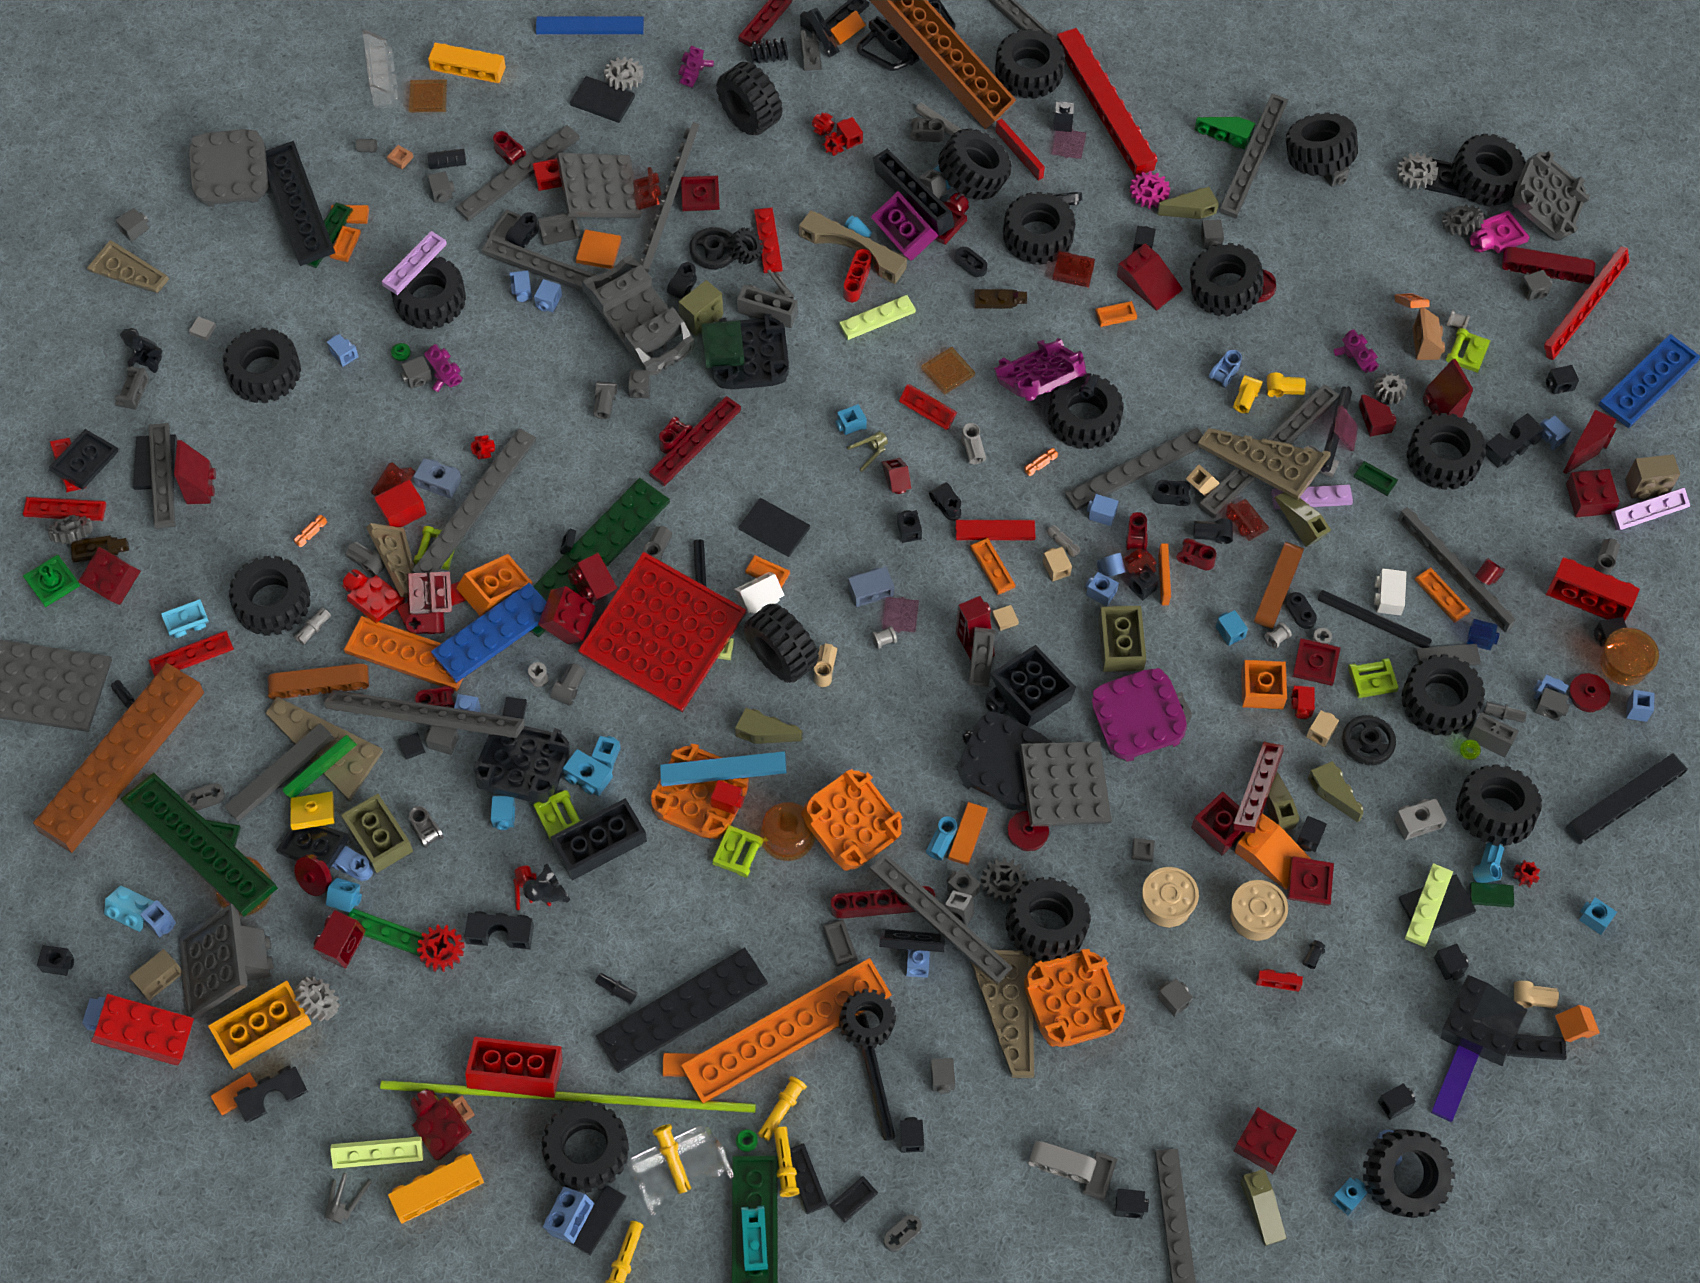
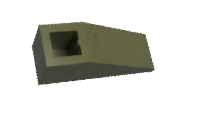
M1210 187L1199 188L1193 192L1163 200L1158 204L1157 215L1202 219L1216 214L1219 203Z
M1284 492L1274 497L1305 547L1316 543L1332 531L1323 516L1301 498L1297 500Z
M745 708L735 728L736 737L753 744L802 741V730L793 724H785L776 717L765 716L756 709Z
M1333 761L1312 769L1308 780L1317 795L1356 822H1359L1364 814L1363 807L1354 798L1351 786L1344 781L1341 769L1336 767Z
M1276 772L1266 805L1271 820L1280 825L1283 830L1296 828L1300 817L1291 794L1279 773Z

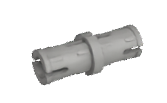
M320 608L311 620L308 619L305 622L306 625L294 636L296 641L302 642L301 644L305 645L315 633L320 631L319 628L331 617V614L326 609Z

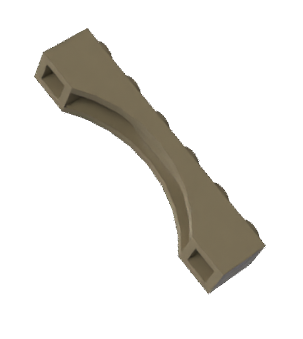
M810 210L799 225V236L814 244L832 243L847 246L856 251L859 249L868 250L871 253V263L879 277L893 284H896L907 269V258L902 254L896 253L886 246L880 245L870 238L864 237L854 230L824 217L820 213Z

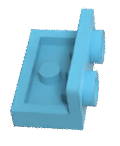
M200 599L161 613L169 636H174L175 639L187 635V630L193 628L194 631L206 628V623H209Z
M120 885L105 899L104 915L140 932L143 929L144 923L140 914L155 901Z

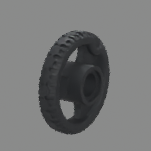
M709 227L698 231L692 237L689 246L693 261L700 267L711 270L722 269L730 265L734 261V254H729L724 259H719L723 256V249H728L727 246L730 244H727V241L732 233L719 227ZM696 246L704 247L706 259L701 258L697 254Z
M1361 715L1352 719L1345 726L1342 734V744L1350 758L1352 757L1358 763L1373 766L1387 761L1392 756L1396 747V736L1391 726L1377 716L1373 717V715ZM1362 724L1364 729L1361 731L1357 740L1350 739L1352 729ZM1375 727H1379L1385 732L1388 744L1380 742L1381 733ZM1365 738H1369L1373 742H1368ZM1360 749L1364 753H1372L1376 750L1379 756L1368 757L1357 751Z

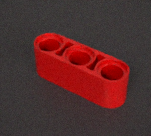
M866 249L856 251L847 273L843 288V297L847 302L853 303L859 300L870 272L871 253Z

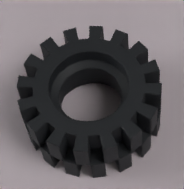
M743 227L737 230L727 241V244H730L727 246L728 249H731L730 255L734 254L733 259H739L738 263L740 264L742 262L745 265L747 263L750 264L763 253V245H760L762 240H758L760 236L758 234L754 235L755 231H750V228L745 229Z

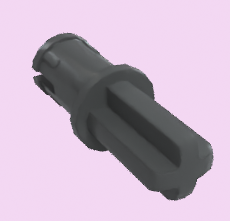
M1487 701L1484 709V714L1502 718L1503 721L1509 719L1523 723L1527 716L1525 711L1509 708L1507 704L1503 706Z

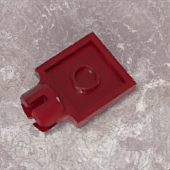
M959 193L952 194L946 202H942L952 211L954 221L953 228L935 239L944 245L968 221L967 215L964 213L969 209V201L963 195L956 199L960 195Z
M426 1089L417 1094L419 1100L413 1097L410 1101V1106L417 1115V1120L412 1126L418 1135L422 1137V1141L434 1159L439 1161L469 1136L472 1131L449 1097H443L439 1100L433 1090Z

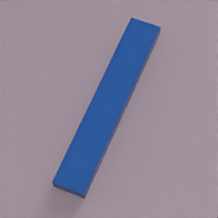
M537 16L536 34H643L644 16Z

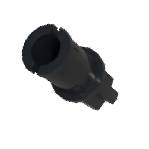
M600 973L595 980L596 984L610 991L611 996L615 995L630 1005L638 992L623 985L622 981L619 980L617 982L603 973Z

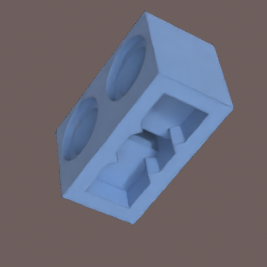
M563 1187L561 1193L556 1198L550 1214L545 1219L543 1228L550 1235L574 1244L595 1203L586 1194Z

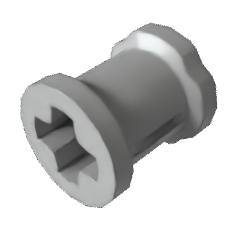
M1452 310L1446 326L1466 329L1470 316H1463Z
M1279 623L1277 628L1271 633H1266L1264 638L1273 649L1279 647V643L1289 639L1292 634L1284 623Z
M888 626V629L878 633L876 631L872 632V638L877 649L891 642L897 643V636L892 626Z
M539 662L531 664L528 669L530 682L535 687H543L548 682L545 665Z

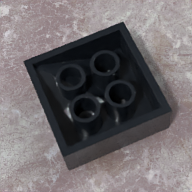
M1037 645L1032 646L990 674L1012 715L1019 723L1029 728L1071 701L1076 686Z
M1467 975L1444 1024L1440 1039L1457 1047L1466 1048L1484 1059L1503 1066L1528 1010L1489 983Z

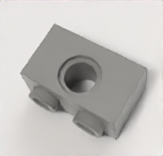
M1424 799L1418 802L1417 805L1411 807L1410 805L1403 806L1398 810L1394 818L1404 840L1441 829L1447 821L1437 799ZM1416 815L1421 816L1424 820L1417 819Z

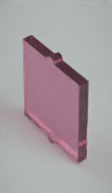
M1073 129L1072 132L1056 131L1052 155L1082 159L1086 133L1073 131Z
M1338 406L1334 432L1350 451H1354L1358 425L1343 406Z
M886 597L882 629L886 630L888 626H892L898 633L901 631L915 633L919 600H909L901 597V599Z

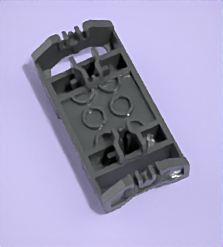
M631 254L623 258L614 268L600 276L589 277L582 281L583 292L588 295L641 369L650 371V376L661 373L662 368L666 370L667 366H673L675 362L682 361L694 349V338L691 336L684 321L673 307L668 309L653 289L652 278ZM682 334L683 340L676 348L665 352L660 357L652 358L654 350L660 347L664 350L667 349V342Z

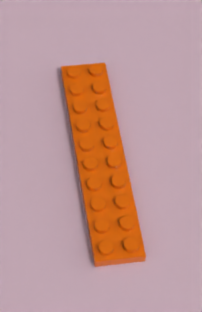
M868 958L683 1063L681 1068L699 1100L704 1104L839 1027V1016L843 1004L850 995H854V992L859 990L862 993L863 989H868V992L872 993L874 989L877 990L876 994L878 995L881 993L885 994V1000L890 998L892 994L872 960ZM862 1010V1011L857 1012V1013L855 1014V1017L858 1016V1015H860V1014H862L863 1012H865V1011H867V1010Z

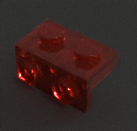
M651 167L647 168L648 176L633 180L636 205L639 210L660 204L659 196L662 194L659 185H657L660 183L657 172L654 173Z
M1059 251L1052 280L1089 288L1095 259Z

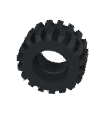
M863 989L862 993L858 990L854 992L853 996L850 995L843 1004L839 1016V1028H842V1036H847L846 1041L848 1043L854 1042L853 1046L856 1048L858 1045H861L862 1049L867 1050L868 1046L871 1049H875L877 1044L883 1045L885 1040H888L894 1028L896 1015H894L895 1007H891L892 1001L890 999H884L885 994H876L877 990L873 989L872 993L868 992V989ZM862 1010L871 1011L878 1017L880 1024L874 1028H865L857 1022L855 1014Z

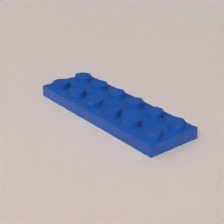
M1670 334L1599 402L1598 406L1627 428H1630L1700 360V355Z
M528 583L431 651V654L457 683L538 626L546 601Z

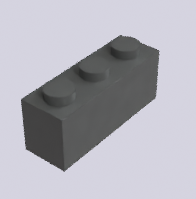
M743 285L737 299L738 313L758 319L764 318V314H772L773 318L781 323L783 322L784 326L792 328L798 314L797 300L747 285Z

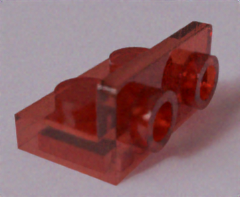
M393 462L389 463L372 488L371 494L377 496L408 479L411 480L416 471L411 467L401 469Z
M1246 498L1235 505L1232 502L1228 504L1226 510L1227 519L1234 522L1238 527L1240 535L1246 537L1248 541L1269 530V526Z
M1139 548L1122 559L1125 569L1130 574L1132 572H1140L1144 569L1145 564L1152 572L1157 571L1154 567L1157 563L1147 550L1144 552Z

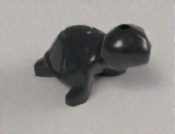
M124 329L120 336L126 346L134 349L133 354L127 361L128 367H134L135 363H139L149 367L153 373H156L159 369L158 365L162 359L161 354L163 350L155 342L139 336L137 329Z
M548 864L544 865L543 871L536 878V881L528 880L523 885L525 897L533 902L542 900L546 903L557 901L567 903L570 901L562 885H558L559 881Z

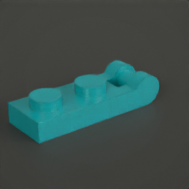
M757 1206L754 1209L741 1207L745 1271L767 1270L764 1206ZM749 1218H758V1222L749 1223Z

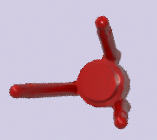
M521 866L514 871L516 878L513 879L517 911L520 910V887L523 888L524 883L528 880L536 881L537 878L536 873H532L530 866Z

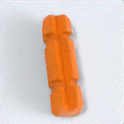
M1054 448L1048 449L1046 453L1038 456L1032 463L1024 466V472L1028 476H1032L1036 473V470L1039 471L1049 464L1050 460L1056 459L1058 457L1057 451Z
M320 514L314 519V522L311 521L301 531L302 534H298L293 539L295 544L303 547L307 543L306 540H310L320 530V527L323 528L327 524L324 516Z

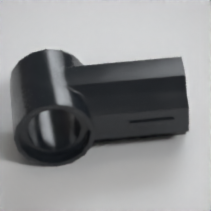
M1226 518L1218 519L1216 522L1194 521L1193 537L1194 539L1215 540L1219 544H1222V542L1229 544L1233 541V521Z

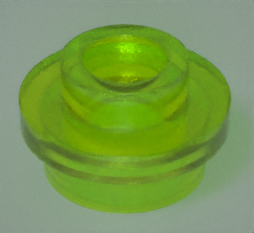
M1466 740L1460 746V754L1468 760L1478 758L1481 753L1480 745L1475 740ZM1471 748L1473 750V753L1467 751L1466 749Z

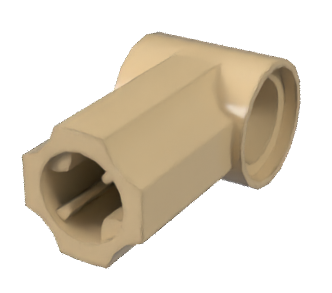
M825 643L820 645L818 662L814 667V682L819 687H827L831 684L837 655V648L832 644Z
M1517 981L1514 983V1001L1523 1005L1524 1008L1532 1006L1557 1007L1559 992L1556 988L1534 986L1529 981Z

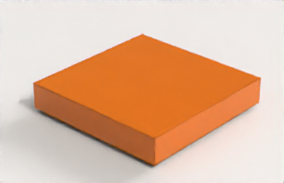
M585 229L577 253L576 263L612 269L622 237Z

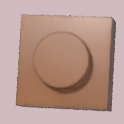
M397 145L387 156L388 162L400 169H403L414 158L412 152L400 145Z
M463 1096L452 1102L465 1122L475 1116Z

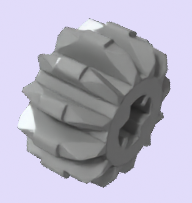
M1392 372L1389 375L1383 373L1381 378L1378 377L1375 382L1374 393H1376V399L1382 398L1381 403L1388 401L1389 406L1392 402L1398 404L1406 395L1407 385H1405V379H1399V374L1393 376Z

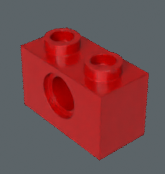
M557 158L532 163L538 191L562 187Z

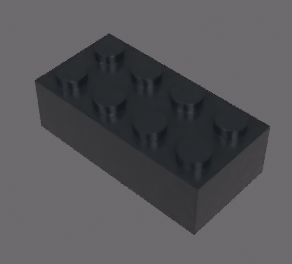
M626 798L550 837L552 847L572 881L647 842L646 832Z

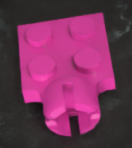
M1508 210L1483 220L1484 223L1480 224L1481 228L1472 232L1469 240L1472 248L1480 245V247L1474 249L1475 252L1481 253L1493 249L1498 254L1507 247H1516L1528 242L1530 237Z

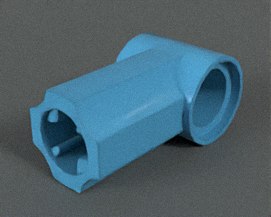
M946 816L940 819L938 828L926 850V854L936 860H943L952 839H954L957 833V822L954 818ZM950 826L953 830L946 832L942 828Z
M1491 842L1486 844L1481 864L1476 865L1473 869V876L1477 883H1488L1501 879L1502 869L1500 862L1504 851L1501 844L1499 846L1492 845Z

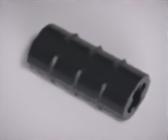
M464 149L427 153L430 169L467 165Z

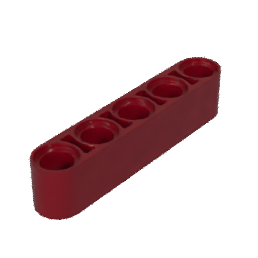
M1507 247L1503 252L1502 268L1505 271L1529 273L1530 275L1544 270L1550 278L1566 279V281L1578 283L1585 282V284H1591L1595 278L1596 263L1590 259L1518 247Z
M922 886L935 897V892L931 887ZM891 889L839 893L831 899V914L837 919L912 913L916 911L907 903H901L899 901L901 898ZM880 900H885L888 902V904L880 905L877 902ZM858 902H864L867 905L865 907H859L856 904ZM837 904H843L845 905V908L837 909L835 906Z

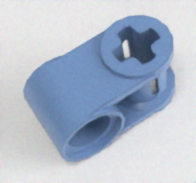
M1237 350L1227 351L1222 359L1213 367L1209 378H1214L1226 388L1240 369L1241 353Z
M1121 553L1110 555L1097 561L1099 572L1105 576L1111 577L1126 572Z
M344 846L332 865L338 871L341 869L342 873H346L360 881L368 880L373 874V869L369 865L368 859L347 846Z

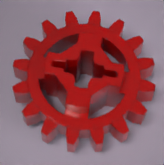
M438 924L436 930L429 927V934L422 933L423 940H418L420 948L417 949V953L421 955L419 957L420 962L426 961V968L432 965L434 972H436L438 967H441L442 972H445L446 966L453 969V962L460 963L458 956H464V951L461 950L465 948L464 942H460L462 935H456L455 928L449 931L448 925L441 929ZM448 938L454 942L455 946L449 943ZM444 942V948L441 949L438 955L437 949H439ZM426 950L433 954V959L427 954Z

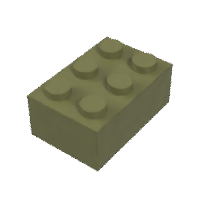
M1141 606L1101 607L1099 629L1103 672L1143 671L1146 664V649Z
M378 793L341 815L345 826L376 873L413 852L410 841Z

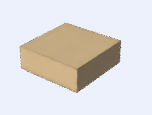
M1011 605L992 611L999 631L1019 624Z

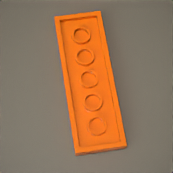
M361 616L344 649L346 654L442 687L451 686L456 692L463 681L461 679L455 683L432 656L431 651L442 643L381 622L375 623Z

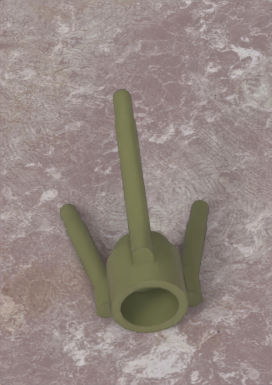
M878 431L866 439L847 446V449L850 450L868 443L872 450H877L860 468L861 472L880 453L886 450L884 446L888 444V440L882 431Z

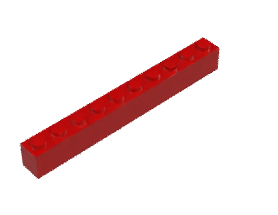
M1077 28L1057 34V40L1060 42L1059 45L1064 49L1067 65L1134 176H1140L1142 172L1154 171L1157 163L1156 154L1149 148V143L1147 139L1143 138L1139 126L1135 125L1131 113L1126 110L1124 101L1118 97L1116 88L1109 82L1107 73L1101 69L1098 59H1095L1091 47L1087 46L1083 34H1080Z

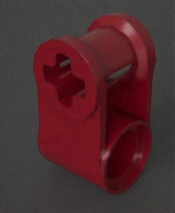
M498 131L494 134L495 152L510 166L515 164V161L521 157L523 158L527 155L523 146L505 131Z
M673 417L659 434L660 450L668 454L693 427L679 421L678 417Z
M1135 512L1130 516L1128 523L1126 550L1142 549L1146 552L1148 543L1147 517L1141 512ZM1133 523H1139L1141 526H1136Z
M1184 539L1181 552H1178L1176 556L1177 560L1202 570L1213 569L1217 555L1216 550L1193 539Z
M1487 558L1475 574V577L1483 583L1491 585L1500 579L1505 569Z
M444 612L410 615L406 620V629L413 634L445 633ZM414 619L417 620V623H421V625L417 626V629L409 626Z
M443 686L435 689L421 690L416 694L415 702L429 701V705L454 708V689L451 686Z

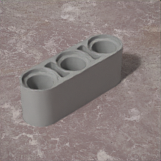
M1035 1141L1028 1164L1034 1168L1038 1166L1040 1170L1089 1184L1096 1160L1087 1155L1052 1144Z

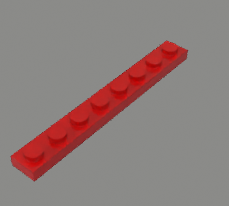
M1621 246L1612 255L1611 260L1607 265H1604L1601 273L1594 278L1592 284L1584 291L1580 300L1574 304L1573 309L1569 314H1566L1562 323L1556 327L1552 336L1546 340L1544 349L1548 359L1554 360L1627 266L1629 263L1628 248Z

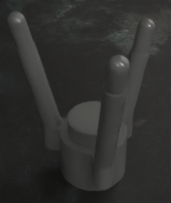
M767 270L779 287L775 294L794 299V294L788 289L778 272L773 274L771 270Z
M347 1173L342 1175L335 1200L336 1180H333L328 1205L325 1210V1219L338 1224H342L343 1219L348 1220L352 1210L372 1183L371 1179L362 1187L347 1210H345L346 1205L339 1202Z

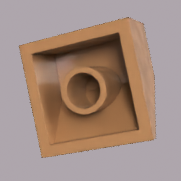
M1421 307L1412 328L1416 360H1439L1441 353L1445 351V342L1441 339L1443 327L1440 326L1437 316L1426 308Z

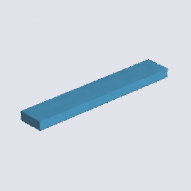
M785 751L660 765L662 786L787 773Z

